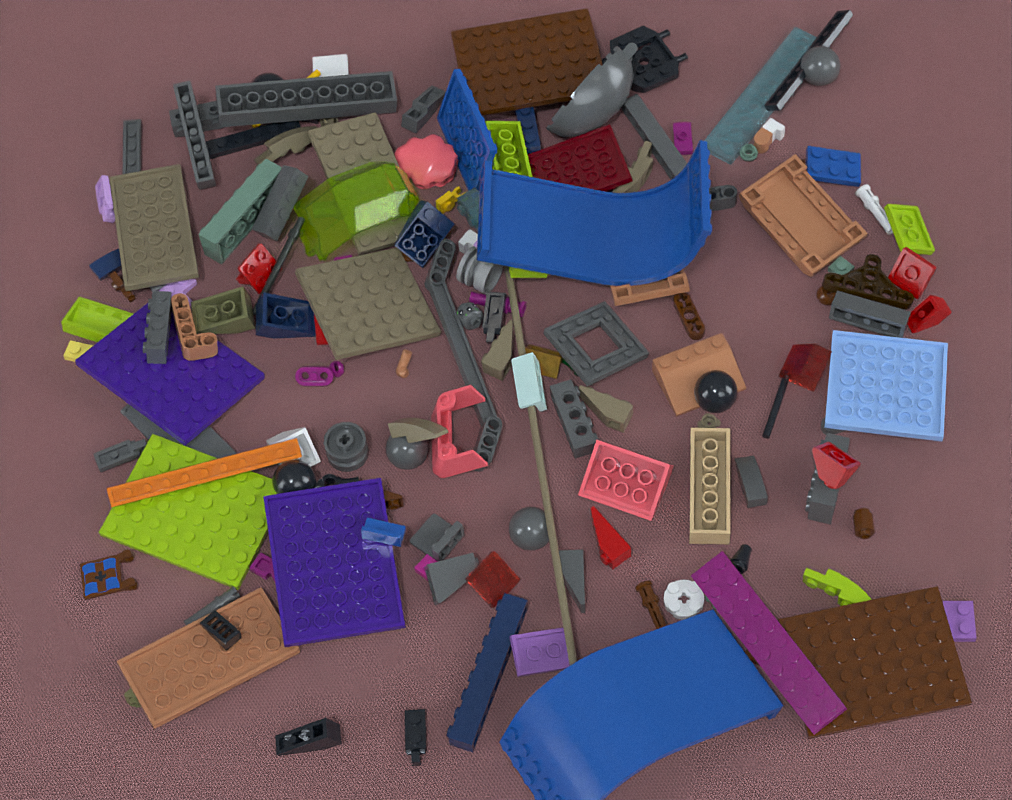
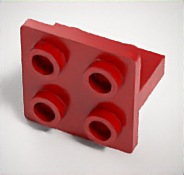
M258 243L237 268L240 274L236 278L240 284H250L258 294L261 293L276 263V260L262 243Z

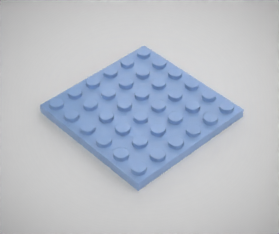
M833 330L824 428L943 441L948 343Z

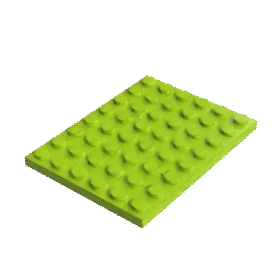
M152 434L126 482L217 458ZM247 471L112 507L98 533L102 537L226 586H233L236 590H239L250 569L249 567L252 565L268 534L263 496L277 493L273 488L271 478Z

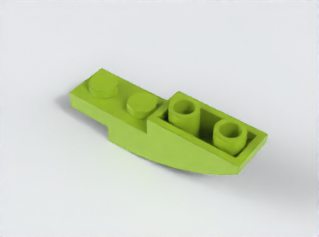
M806 568L803 574V582L808 587L822 589L830 596L837 595V604L840 606L872 600L853 581L829 568L826 575Z

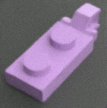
M102 175L95 185L99 214H102L103 222L114 223L115 215L111 185L108 176Z

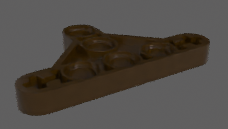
M875 254L867 255L863 266L844 275L832 272L825 274L822 282L823 288L835 293L837 291L899 309L907 310L911 308L914 301L912 293L898 289L881 270V259ZM868 261H873L877 265L872 266L868 263ZM866 275H872L875 279L870 280ZM845 284H851L854 289L847 288ZM863 289H870L873 293H866ZM882 293L889 294L891 298H885Z

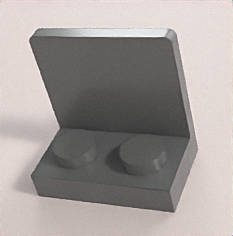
M433 513L410 539V544L424 554H428L437 562L442 561L465 536L463 524L456 521L451 525Z

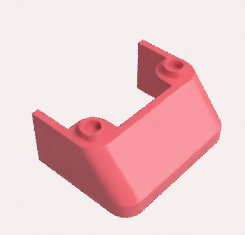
M472 385L442 393L438 397L432 412L431 421L447 428L449 432L432 439V471L439 478H446L488 466V462L474 450L457 454V448L452 444V411L485 402V397Z

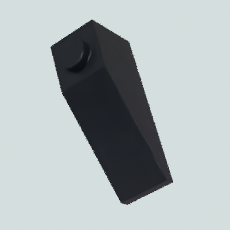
M323 718L275 735L276 755L283 756L319 751L342 744L340 724Z

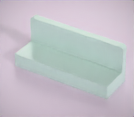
M533 352L513 358L511 361L520 409L535 405L540 412L547 410L539 360Z

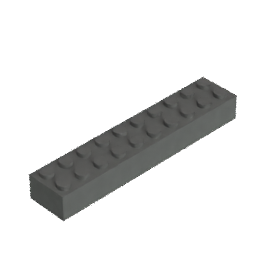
M392 71L215 86L219 127L359 116L375 112L376 114L394 113L397 108V96Z

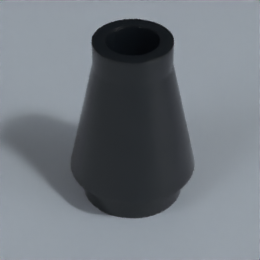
M742 544L740 549L730 559L740 574L748 570L750 554L752 552V548L746 544Z

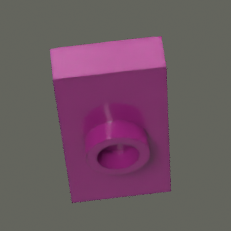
M691 122L673 123L674 146L681 155H692Z

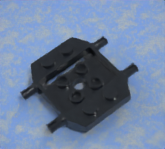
M643 25L610 40V53L612 55L615 53L613 49L616 46L623 51L629 43H635L638 48L650 43V45H646L636 51L632 56L631 63L634 78L631 91L646 93L678 78L679 63L688 60V56L686 53L677 57L674 56L663 42V38L670 36L668 29L657 33ZM606 58L601 59L602 64L607 61ZM645 61V62H648V64H647V65H643V64H640V62Z

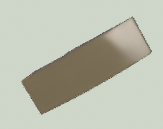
M401 418L388 423L392 438L406 436L408 443L433 439L449 433L447 428L421 418Z

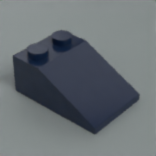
M263 292L256 303L255 335L273 339L315 337L314 312L306 300Z

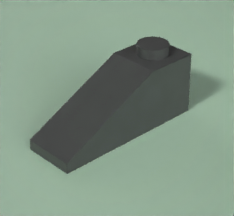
M559 550L564 585L580 612L585 613L583 550Z

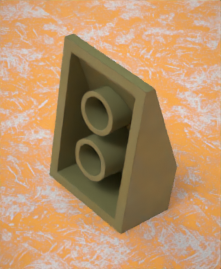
M244 287L191 302L196 334L207 332L232 334L255 328L251 297Z

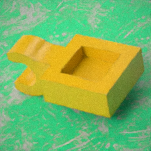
M459 186L452 192L448 191L435 201L436 209L442 214L449 212L455 206V202L466 200L467 193L464 192L458 195L461 192Z

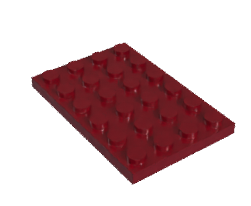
M610 124L528 154L531 173L534 178L604 192L633 181Z

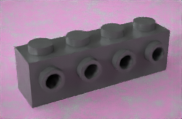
M216 101L197 105L203 132L224 128L219 127ZM179 109L169 110L175 138L184 137L185 134Z
M283 165L251 230L264 238L277 241L309 176L297 168Z
M152 291V299H148V310H150V313L146 315V323L149 326L145 327V339H147V342H143V353L147 355V363L167 364L172 317V293L168 291Z
M837 291L831 304L829 319L887 336L903 338L911 312Z

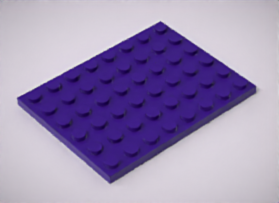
M147 303L78 357L75 363L79 368L180 443L187 445L264 380L265 374L218 340V353L215 356L193 361L184 359L173 315L171 317L167 364L147 363V355L143 353V342H147V339H145V327L149 326L146 323V315L150 313Z
M381 478L263 496L284 647L405 628L392 545L362 539L361 534L362 526H365L367 518L388 522Z

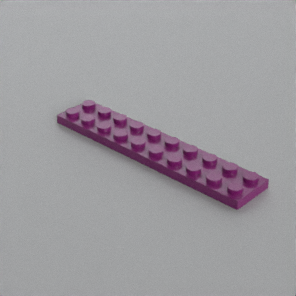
M723 551L691 575L696 584L814 735L847 710Z

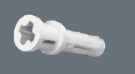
M868 184L861 186L855 192V195L861 198L864 207L873 213L887 235L892 234L891 225L884 209L879 204V198L874 196Z

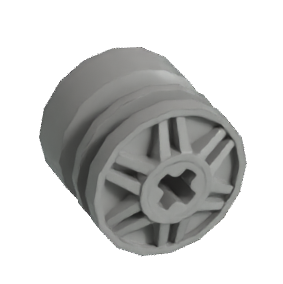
M473 246L467 250L461 259L456 278L460 283H465L467 286L473 285L475 290L487 294L498 283L503 271V265L478 261L477 247Z

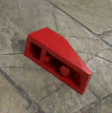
M593 506L590 508L591 520L600 553L599 557L604 565H609L613 570L631 557V547Z

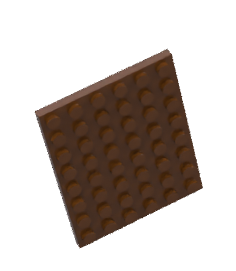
M588 8L450 31L458 69H461L463 76L466 77L467 85L472 90L473 98L479 106L481 116L571 101V94L598 64L603 65Z
M938 586L778 619L781 626L847 708L846 711L815 735L804 723L808 739L972 704Z

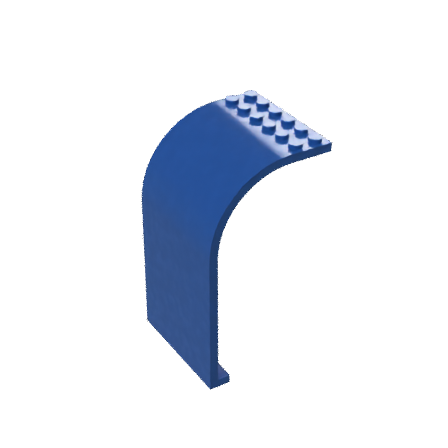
M699 141L687 165L675 178L656 188L633 193L604 192L492 169V162L485 160L480 171L477 260L613 286L648 284L676 274L695 258L700 248L704 247L707 236H710L712 232V224H710L712 210L709 206L711 202V194H709L711 180L708 178L710 172V165L708 164L710 150L707 149V141Z
M712 609L598 650L570 665L545 683L523 704L512 719L499 743L512 761L513 766L520 773L524 783L533 793L535 800H604L617 787L656 761L767 716L769 720L775 718L784 705Z

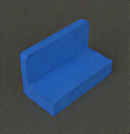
M367 518L365 526H362L361 529L362 539L401 547L406 526Z

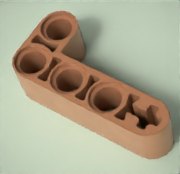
M182 293L173 295L171 298L172 315L183 358L193 361L215 356L218 353L217 336L211 332L196 334L187 296Z

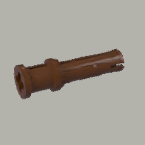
M650 580L643 581L635 587L636 592H639L642 598V606L647 608L656 629L667 626L658 605L659 597L655 595L652 589V582Z

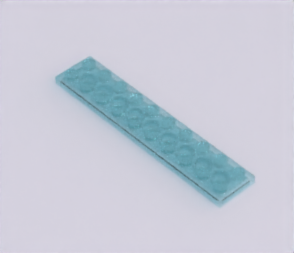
M794 27L704 140L707 141V149L710 150L711 155L732 165L739 156L741 148L750 142L773 111H767L764 105L817 37Z

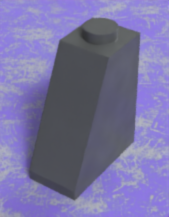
M473 553L430 563L424 567L435 606L442 603L478 573L480 565L478 558L474 557Z

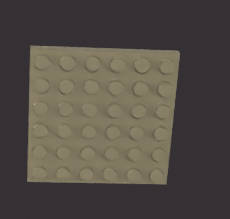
M398 248L296 269V277L336 360L439 337L441 334V330Z

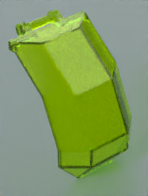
M373 161L328 178L300 199L293 208L298 217L305 219L300 230V238L305 247L306 255L311 257L316 254L319 261L327 259L330 253L357 233L397 217L410 216L420 199L406 172L395 163L387 161Z

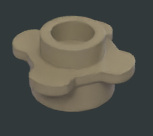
M706 413L701 421H698L697 426L698 428H716L720 426L721 422L713 414Z

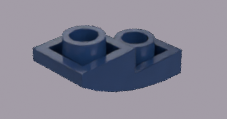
M119 248L100 257L89 265V268L100 281L114 271L117 273L122 270Z

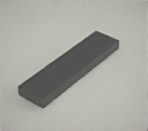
M141 119L123 121L122 175L141 171Z

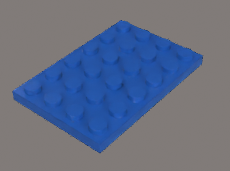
M454 69L437 115V120L447 143L453 146L458 156L459 171L473 199L479 197L480 171L484 161H491L493 163L495 154H497V146L491 138L490 130L486 127L484 117L481 116L479 106L473 98L472 90L467 85L466 77L463 76L461 69Z

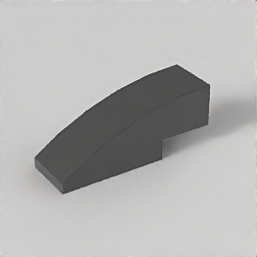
M431 85L413 100L412 107L402 115L401 127L417 133L438 109L446 91Z
M754 455L735 458L734 461L747 508L767 505L766 489Z

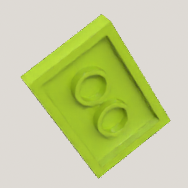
M887 204L884 207L900 251L908 247L917 254L932 255L934 253L933 243L918 206Z

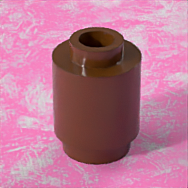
M867 508L855 510L853 515L855 535L860 537V539L871 538L875 534L873 514Z

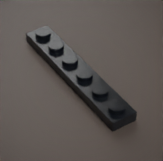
M299 121L271 123L206 141L209 157L214 159L264 145L265 142L281 133L301 128Z

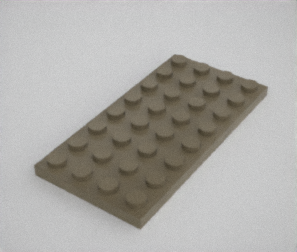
M376 112L309 130L308 135L358 255L394 246L416 204Z
M176 164L109 177L125 290L131 291L199 278L181 165Z

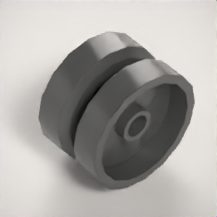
M341 422L328 429L324 436V447L329 464L341 472H351L363 466L368 459L369 453L363 429L352 422Z

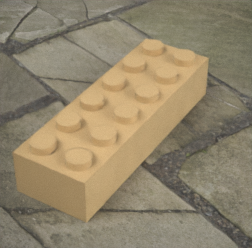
M691 428L689 544H729L730 428Z

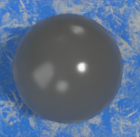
M816 46L809 49L803 55L800 63L801 69L805 71V80L815 86H825L832 83L840 72V59L836 52L826 46Z
M390 434L386 442V455L395 467L403 470L414 469L426 460L429 444L427 440L408 443L406 436L392 438Z
M529 506L518 510L512 516L509 522V535L516 546L523 550L534 551L543 548L549 542L544 510Z

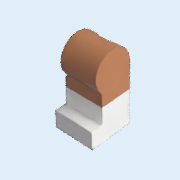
M770 118L754 136V146L758 153L767 152L769 145L775 139L780 141L784 137L785 126Z

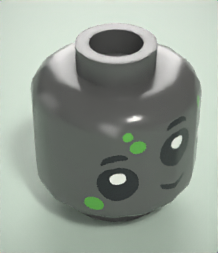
M472 302L461 304L456 312L462 326L467 330L478 328L483 321L484 315L482 311Z

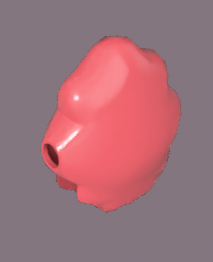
M431 134L423 139L412 137L404 145L398 147L394 153L404 178L412 179L414 185L419 189H430L433 186L443 187L454 179L458 166V156L453 146L445 144L442 137Z

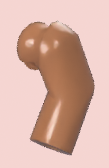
M404 349L396 368V375L398 377L406 378L409 375L407 366L412 352Z

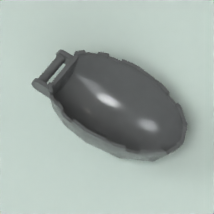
M629 43L623 51L616 46L613 49L615 53L613 55L609 53L605 57L607 61L602 66L598 64L571 94L570 98L572 100L566 107L564 105L561 106L551 119L554 123L548 125L546 129L562 137L579 136L601 127L613 117L630 94L634 78L631 61L632 56L638 49L637 45Z

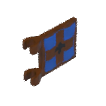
M124 550L117 555L80 564L85 600L121 591H133L138 588L134 578L122 581L120 563L134 561V556L130 550Z

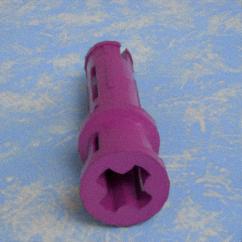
M472 291L469 302L485 306L486 295ZM509 297L506 298L504 314L512 313ZM517 301L519 315L522 318L526 311L527 302Z

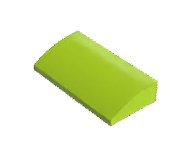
M79 296L61 323L63 332L99 342L132 316L133 313Z

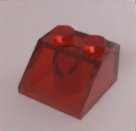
M817 344L793 345L778 377L785 378L789 382L814 392L832 351Z

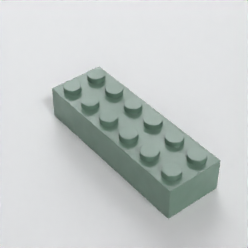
M265 159L256 167L251 176L246 178L243 185L235 190L233 196L223 204L220 211L213 215L211 221L198 234L204 255L221 265L252 231L251 229L282 167Z

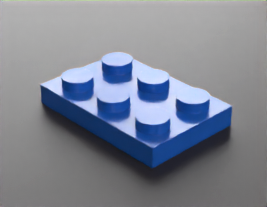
M807 146L806 171L815 181L855 187L860 186L861 153Z

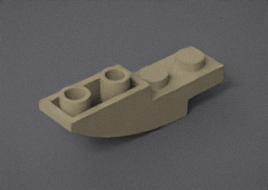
M318 127L296 128L273 137L264 143L267 150L253 160L259 165L265 159L273 162L278 157L285 156L288 150L294 154L303 151L306 145L311 142L308 131Z
M644 142L643 147H640L638 150L637 161H633L631 168L628 167L633 181L614 188L613 193L638 192L645 184L653 170V158H650L652 155V142Z

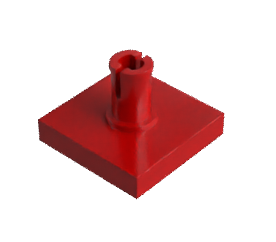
M908 247L902 249L888 278L892 283L912 293L916 299H919L937 267Z

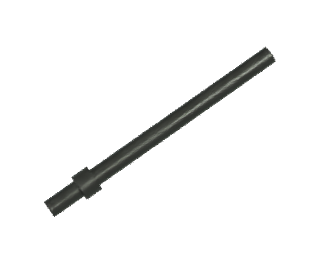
M298 217L294 227L290 229L288 239L257 301L263 292H270L295 240H298L301 234L300 230L305 222L304 218ZM256 303L253 307V315H256Z

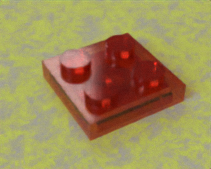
M491 551L465 578L491 608H495L498 600H502L504 593L508 594L521 580L495 551Z

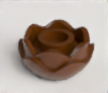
M820 286L817 290L816 298L821 304L831 306L836 293Z

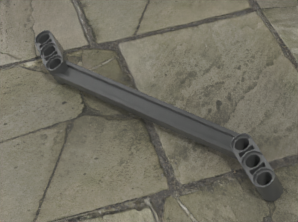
M444 239L434 253L424 285L430 292L465 386L472 385L485 397V402L473 405L481 425L473 450L488 462L489 465L500 436L502 421L497 417L445 283L456 246L453 241ZM486 467L475 469L474 471L481 472L485 470Z

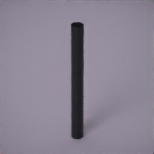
M788 371L783 373L762 435L763 438H770L791 373Z

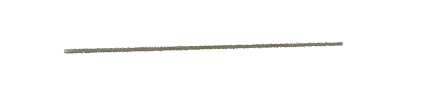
M504 266L518 355L522 356L526 354L514 279L510 277L509 267ZM535 405L527 407L570 666L577 662Z

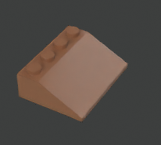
M722 333L652 360V372L676 417L700 408L694 396V387L698 378L708 371H724L734 379L738 392L746 390L731 348Z

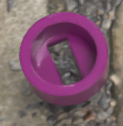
M340 361L330 363L329 367L333 370L334 377H340L344 374V366Z

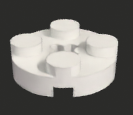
M678 580L671 582L664 593L665 609L673 614V617L680 620L693 617L703 609L704 593L695 581ZM682 596H686L690 600H687L684 604L682 603V600L678 599Z

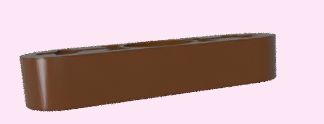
M686 292L675 294L673 305L689 338L692 340L702 339L705 334V326L690 295ZM679 299H682L683 301H685V307H684V308H683L682 302L679 301ZM692 313L694 314V317L692 319H686L684 317V314ZM693 324H695V328L699 333L693 331Z

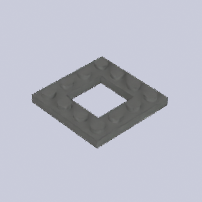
M605 301L547 327L543 332L586 386L644 360L649 355L646 348ZM600 326L619 349L592 361L574 340V337Z

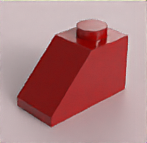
M930 295L911 311L908 327L915 334L938 325L952 312L943 298Z

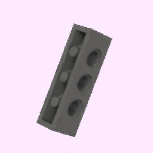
M571 379L551 385L550 396L574 458L592 454L598 436L591 430L593 428L590 417L585 415L586 407L584 402L579 400L580 392L578 386H574Z

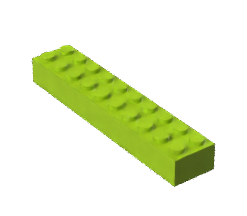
M485 121L487 129L491 132V138L497 146V154H495L492 169L532 177L520 121ZM509 267L511 278H547L548 276L546 273Z

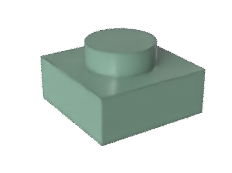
M840 256L828 267V272L844 275L853 271L855 266Z

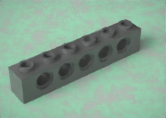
M191 81L173 84L196 184L199 190L214 187L216 182Z

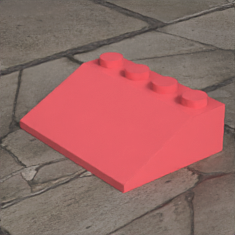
M596 440L578 496L652 521L669 482L674 465L601 440Z

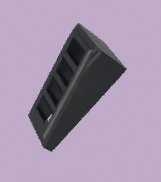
M215 610L200 622V625L226 651L242 638L241 632ZM216 618L217 620L213 622L210 626L207 624L212 619ZM221 623L219 627L215 630L213 629L217 624ZM225 627L226 629L221 634H219L218 632ZM228 632L231 633V634L228 635L226 638H224V636H225Z

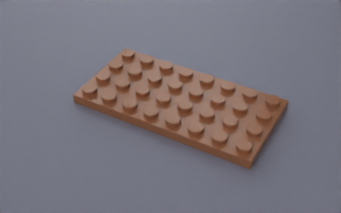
M262 587L216 610L241 632L242 638L227 651L200 625V622L208 616L206 615L117 661V665L154 729L300 653L298 646L284 647L280 616ZM214 618L207 624L210 626L217 619ZM221 623L217 624L213 629L215 630ZM224 627L218 633L221 634L226 628ZM228 632V633L224 636V638H226V637H227L228 635H230L231 633Z

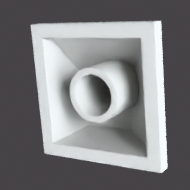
M305 427L285 431L266 440L267 444L270 445L297 438L302 457L293 460L303 461L310 467L321 462Z

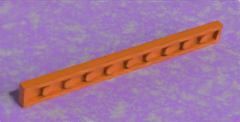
M293 438L107 487L106 489L111 507L293 460L302 457L298 439Z

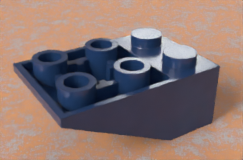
M421 200L407 219L394 246L423 268L455 223L428 201Z

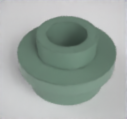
M745 144L740 149V157L743 160L753 161L757 158L758 151L754 145Z

